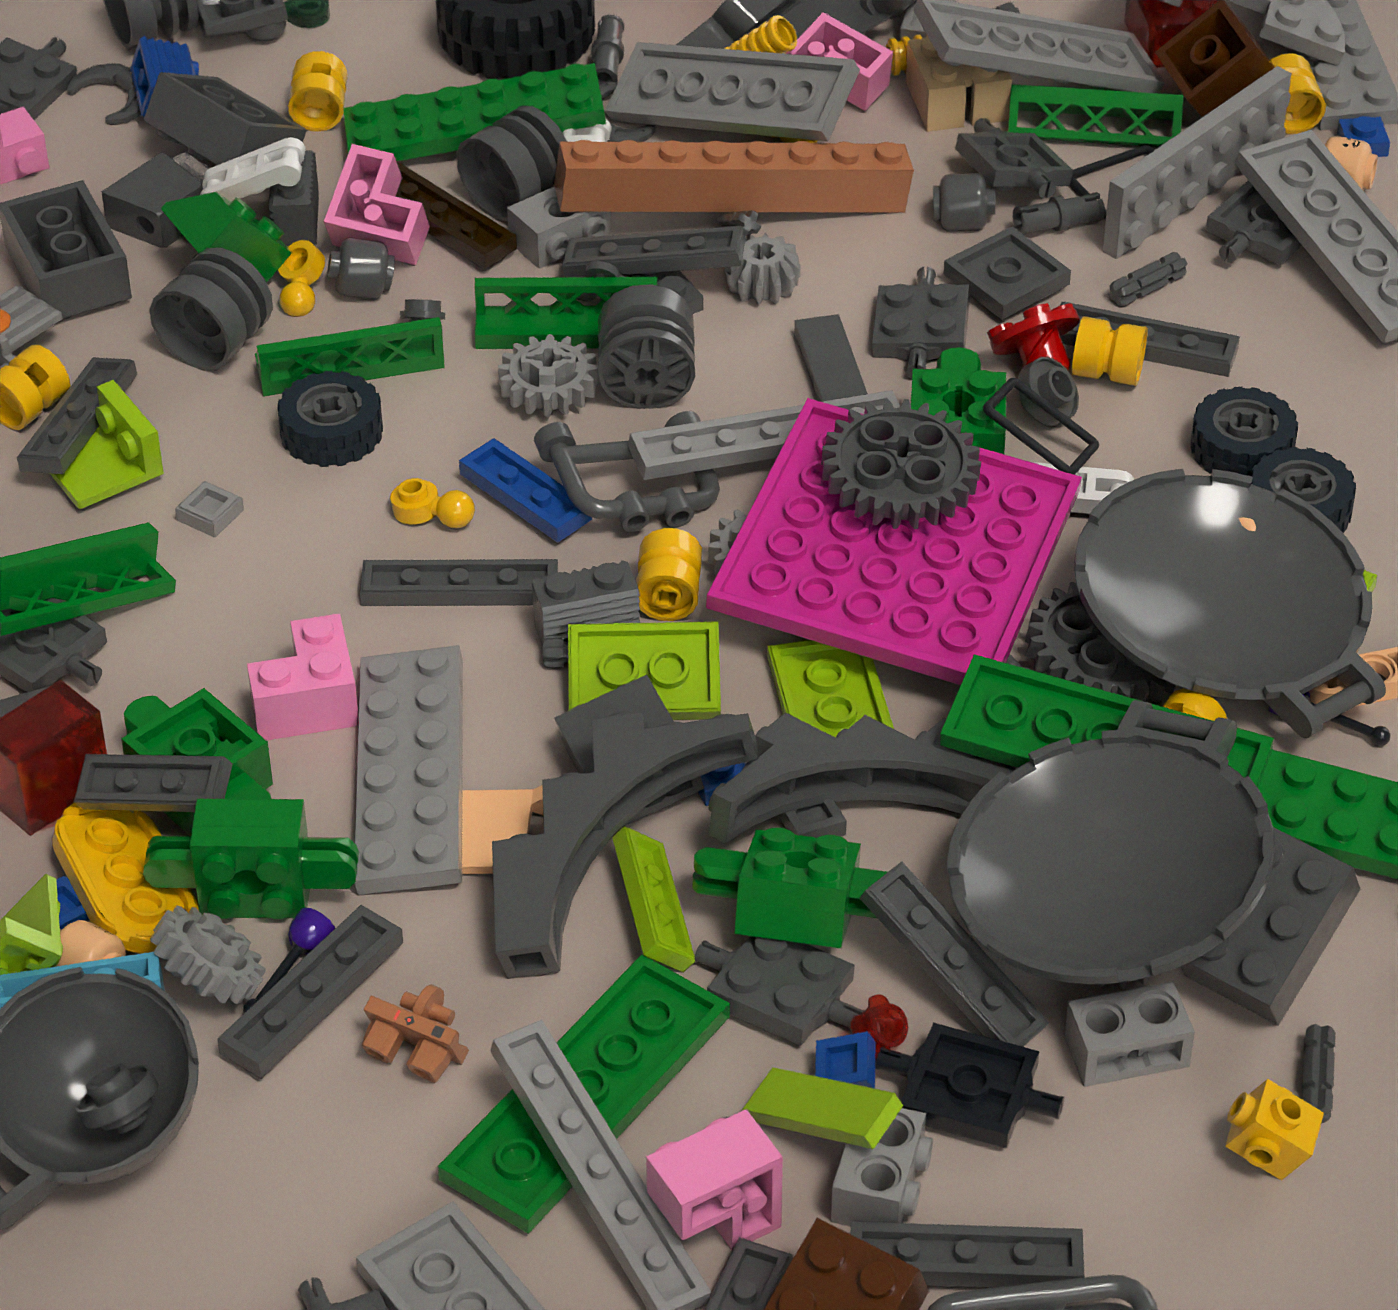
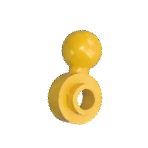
M299 240L289 245L288 248L292 254L278 269L280 275L289 282L280 293V306L286 314L294 317L307 315L313 310L315 294L309 285L319 279L325 266L324 254L308 240Z
M419 478L403 481L390 495L394 517L399 522L405 524L424 523L437 515L444 525L450 528H462L470 523L475 513L474 502L467 493L460 490H452L439 497L437 487L433 483Z

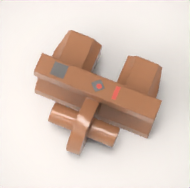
M427 985L419 996L405 992L400 1000L401 1007L371 995L363 1009L371 1021L361 1044L365 1052L370 1057L385 1063H392L403 1041L412 1044L415 1048L406 1065L411 1072L428 1081L436 1083L448 1067L450 1061L462 1065L469 1052L466 1046L459 1044L458 1031L447 1027L452 1024L455 1018V1011L443 1006L444 991L437 986Z

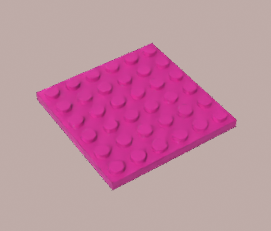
M807 398L707 593L706 608L958 685L962 684L974 654L1006 663L1080 492L1082 477L980 448L978 461H981V469L975 495H969L966 508L956 506L953 518L939 512L937 525H932L924 517L919 519L918 529H913L908 520H901L899 527L893 529L890 518L885 517L879 524L874 525L872 513L867 512L857 518L854 516L855 504L840 507V494H829V481L822 479L823 466L821 465L823 446L826 443L827 432H834L837 419L848 421L849 410Z

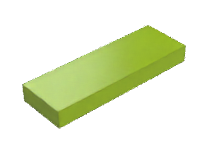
M624 826L612 839L643 955L684 972L695 962V955L664 845L655 839Z
M772 1067L743 1110L747 1109L759 1124L874 1149L902 1109L903 1104L893 1092Z

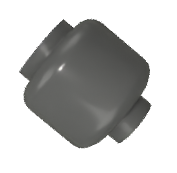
M978 173L944 175L940 185L933 186L934 221H941V225L946 231H976L983 229L986 225L987 215H995V188H986L984 177Z
M346 238L342 242L339 251L331 250L327 277L335 278L336 290L342 295L377 299L383 290L390 291L394 274L395 256L388 255L387 247L381 242Z

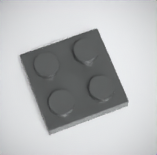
M1013 226L944 260L943 274L956 285L969 284V295L1002 320L1070 285L1071 270Z

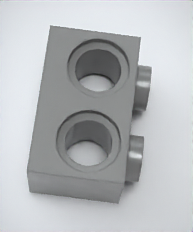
M1174 982L1152 986L1142 985L1131 990L1104 995H1089L1082 999L1068 1001L1065 1039L1084 1087L1190 1067L1195 1031Z
M902 1108L874 1149L846 1143L832 1186L831 1222L850 1226L851 1222L902 1223L904 1215L914 1216L921 1183L914 1180L917 1170L927 1172L933 1149V1138L925 1137L926 1113Z

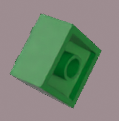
M211 192L169 201L161 208L198 253L206 248H224L235 252L250 262L263 276L266 283L292 254L290 249L280 239L284 232L266 216H263L260 221L255 218L257 214L238 197H235L231 202L219 193Z

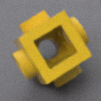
M1266 1079L1250 1094L1243 1092L1233 1102L1227 1115V1121L1231 1123L1225 1147L1242 1156L1252 1165L1262 1168L1282 1181L1313 1155L1324 1112L1292 1094L1288 1089Z

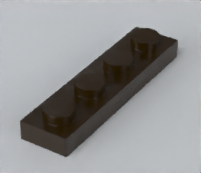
M396 160L402 179L395 197L422 203L430 226L428 234L484 269L517 249V238L514 233Z

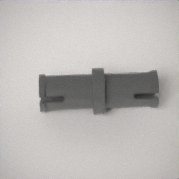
M608 14L601 17L602 21H598L597 39L591 46V57L596 66L599 83L617 82L618 65L624 58V46L622 44V35L625 28L624 22L619 16Z
M1097 192L1068 199L1061 195L1054 196L1046 203L1015 207L1013 210V224L1015 229L1018 228L1017 230L1023 235L1051 228L1056 232L1064 231L1072 224L1103 220L1105 214L1103 199H1100L1101 195Z

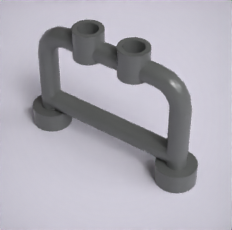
M684 411L672 416L666 422L665 427L701 422L697 413ZM562 422L547 424L540 428L534 436V443L541 459L554 463L573 505L585 515L596 519H619L623 529L629 532L644 528L650 521V515L663 514L670 527H681L691 521L694 516L693 511L711 506L717 500L720 491L719 481L714 469L694 472L701 487L697 492L685 493L680 487H670L657 496L641 497L636 491H627L617 496L615 500H600L587 492L575 464L633 459L628 448L629 441L576 445L569 426Z

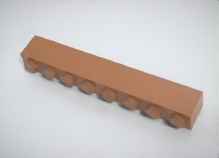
M579 140L576 142L559 143L554 186L560 212H739L753 210L755 212L905 213L914 169L905 144L893 142L875 144L846 141L838 143H809L805 141L795 143H767L763 141L724 143L721 141L679 142L674 140L665 142H636L632 140L592 142L589 140Z

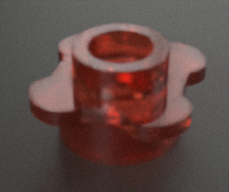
M877 994L868 999V1007L861 1015H856L852 1018L851 1031L853 1034L869 1032L876 1042L875 1060H877L881 1047L890 1049L904 1042L908 1033V1021L900 1007L889 1003L884 995ZM877 1023L880 1026V1032H878Z

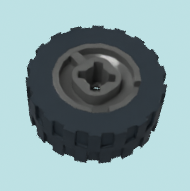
M323 371L324 373L320 374L313 373L306 375L304 379L294 381L290 388H286L282 392V399L278 401L280 437L285 450L288 449L292 457L303 460V463L309 465L317 464L320 467H329V465L343 466L352 461L357 462L363 459L364 455L370 454L375 450V445L379 444L382 439L383 422L380 395L376 393L375 386L372 383H367L363 377L353 376L348 372L342 371L341 373Z
M1239 386L1232 389L1224 388L1217 390V393L1204 397V401L1202 403L1199 402L1196 407L1192 427L1191 452L1195 454V461L1205 467V471L1210 474L1215 469L1251 476L1253 466L1257 465L1259 459L1264 455L1268 456L1278 449L1286 450L1288 447H1295L1298 432L1297 415L1294 410L1289 408V404L1284 399L1281 400L1276 397V394L1261 391L1259 388L1251 387L1250 389Z
M1288 447L1286 450L1278 449L1272 451V454L1268 456L1264 455L1259 459V463L1253 466L1251 470V477H1253L1252 485L1267 489L1276 494L1281 489L1289 491L1319 510L1342 533L1347 530L1348 522H1351L1356 482H1353L1354 475L1351 470L1348 471L1346 464L1341 460L1333 458V455L1326 452H1318L1312 448L1298 449V447Z

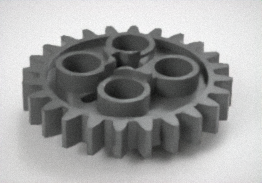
M885 399L883 409L877 410L868 402L865 403L864 415L851 409L848 411L847 422L837 419L834 432H827L826 443L822 450V479L829 481V494H840V507L855 504V517L858 518L870 512L873 514L872 522L874 525L879 524L885 517L890 518L893 529L899 527L901 520H908L913 529H918L920 518L925 517L932 525H937L939 512L953 518L956 506L967 507L969 495H975L977 481H979L981 461H978L980 448L972 446V433H961L962 421L957 420L947 424V411L945 410L938 412L934 416L928 414V403H924L918 410L911 409L909 399L903 401L901 408H894L890 400Z
M1070 582L1067 593L1061 589L1054 588L1051 599L1042 597L1038 609L1032 610L1025 642L1029 644L1026 653L1027 657L1035 659L1034 671L1047 672V675L1144 702H1147V699L1150 698L1160 703L1164 691L1168 693L1174 692L1176 685L1141 668L1107 640L1088 615L1075 582Z

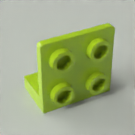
M114 380L97 386L99 407L95 408V414L99 427L64 474L49 473L79 509L164 474L158 431Z
M45 874L0 919V975L50 968L58 964L62 956L63 945L60 937V902L58 901L57 880L55 877Z

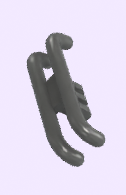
M1100 1275L955 1292L941 1296L929 1306L928 1310H1158L1151 1292L1139 1281L1124 1275ZM1118 1298L1132 1306L1131 1308L1121 1303L1104 1302L1065 1307V1303Z

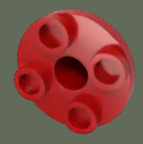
M1044 303L1022 313L1024 320L1014 325L1011 322L993 327L987 332L990 346L995 355H1009L1019 352L1024 366L1040 357H1050L1060 362L1068 370L1070 360L1072 359L1067 356L1061 336L1074 329L1080 323V319L1071 303L1058 306L1052 310L1048 303Z

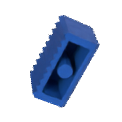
M145 36L139 39L130 72H132L131 77H133L141 117H145L160 72L188 75L199 74V64L197 61H192L189 47L186 43L180 45L178 42L172 44L170 40L163 42L162 39L155 41L153 37L147 40Z

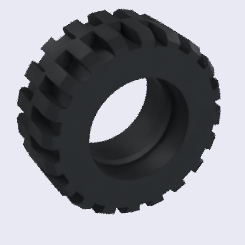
M436 0L437 30L442 49L457 65L463 64L467 71L473 74L478 72L484 73L485 77L490 79L519 77L532 71L547 72L564 69L567 63L572 65L580 59L591 45L593 35L595 34L594 0Z

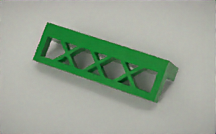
M1012 84L1008 132L1035 133L1041 140L1160 147L1181 133L1184 95ZM1018 111L1043 112L1047 116L1036 128L1017 127ZM1061 114L1086 115L1090 121L1079 131L1067 130L1057 117ZM1105 116L1129 118L1133 124L1121 134L1110 133L1100 120ZM1147 119L1173 121L1172 136H1153L1143 123ZM1050 123H1053L1057 129H1045V128H1046ZM1095 125L1100 132H1088V130ZM1138 128L1143 133V135H1135L1131 133Z
M657 277L475 278L476 349H513V344L515 343L526 347L529 345V337L534 336L541 342V340H546L548 334H553L554 340H557V342H561L568 336L571 337L573 347L584 343L587 345V349H598V317L603 304L616 292L628 287L649 284L657 286ZM485 293H503L512 301L505 306H486ZM537 293H549L557 301L550 306H539L531 298ZM583 293H595L603 300L597 305L584 306L576 298Z
M440 317L256 345L257 353H255L256 368L263 397L282 394L286 388L292 386L294 381L304 379L306 375L313 373H324L323 371L341 373V371L348 372L350 375L363 377L366 381L445 368Z
M147 522L0 557V636L174 593L176 580L156 561L159 531ZM147 575L151 580L143 582L132 578ZM98 587L109 591L97 592L87 589ZM56 598L65 600V602L54 603L44 600ZM12 609L22 612L5 616L1 611Z

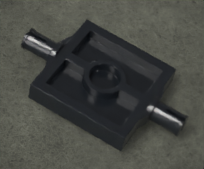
M934 1022L925 1043L915 1051L913 1056L881 1047L876 1061V1070H883L907 1077V1088L901 1100L902 1108L926 1113L925 1126L1006 1149L1016 1123L1025 1115L1026 1111L1059 1120L1065 1100L1064 1096H1057L1033 1089V1078L1038 1067L1039 1051Z

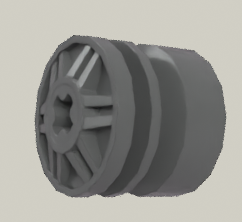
M103 0L109 20L118 39L128 49L137 47L139 39L143 36L147 40L152 37L156 40L158 26L169 37L176 35L179 29L183 32L195 30L198 26L197 0Z
M522 105L494 122L492 126L484 128L460 143L456 157L457 169L462 184L471 199L483 212L496 220L508 221L507 207L554 187L559 143L567 142L560 128L546 113L534 106Z
M206 248L180 271L178 277L170 281L153 298L149 312L151 325L158 339L172 355L185 364L197 369L217 370L224 366L243 347L244 342L253 337L257 330L269 320L273 310L271 291L265 279L250 262L239 254L224 248Z
M652 284L631 286L616 292L603 304L598 317V374L600 385L609 397L624 406L636 409L663 408L678 402L690 391L696 377L695 334L692 309L679 294L669 288Z

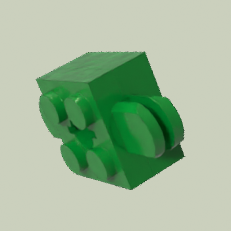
M961 347L942 351L937 361V368H912L911 409L918 410L924 403H928V414L934 416L938 412L945 410L947 411V424L960 420L962 421L961 433L973 434V446L1004 454L1006 429L987 416L983 411V406L1006 383V372L981 370V361L975 351ZM1006 396L994 407L1004 417H1006Z
M202 688L172 708L153 695L136 699L127 706L124 712L127 735L121 738L124 755L224 756L232 763L225 799H271L270 792L266 790L273 785L268 741L205 688ZM162 811L191 836L195 812Z
M197 798L191 836L152 837L147 844L143 875L146 881L155 888H196L199 911L202 915L204 913H211L219 916L221 919L294 918L300 909L308 908L310 889H349L352 887L357 876L359 850L357 845L349 838L308 837L304 799Z
M769 828L765 831L756 829L748 852L711 847L698 850L694 854L693 866L695 872L692 876V888L698 894L737 899L734 934L842 948L851 915L877 918L860 900V897L866 889L888 872L859 868L861 843L848 842L845 838L837 835H822L816 838L795 835L792 831L785 828Z

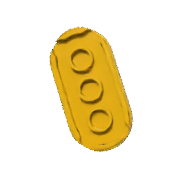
M73 803L64 810L63 816L59 820L57 819L52 846L90 922L118 936L127 951L141 954L153 952L157 945L152 943L150 938L154 933V928L167 910L173 912L176 906H181L187 912L192 907L198 909V903L191 888H155L146 881L143 869L147 844L152 837L162 835L152 819L144 812L86 810Z

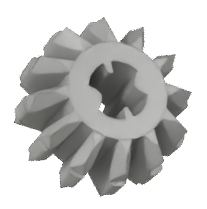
M767 233L762 237H754L751 234H747L741 266L724 267V273L727 277L729 291L739 294L741 301L755 299L758 305L763 300L778 303L780 296H792L793 288L798 285V279L800 278L801 264L799 263L795 245L785 244L783 236L769 238Z

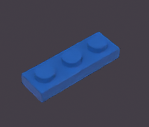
M495 438L459 460L461 476L557 543L592 520V517L585 515L573 505L562 484Z

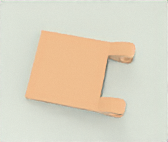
M542 785L535 789L462 790V874H493L492 841L510 839L517 834H529L532 812L544 816Z

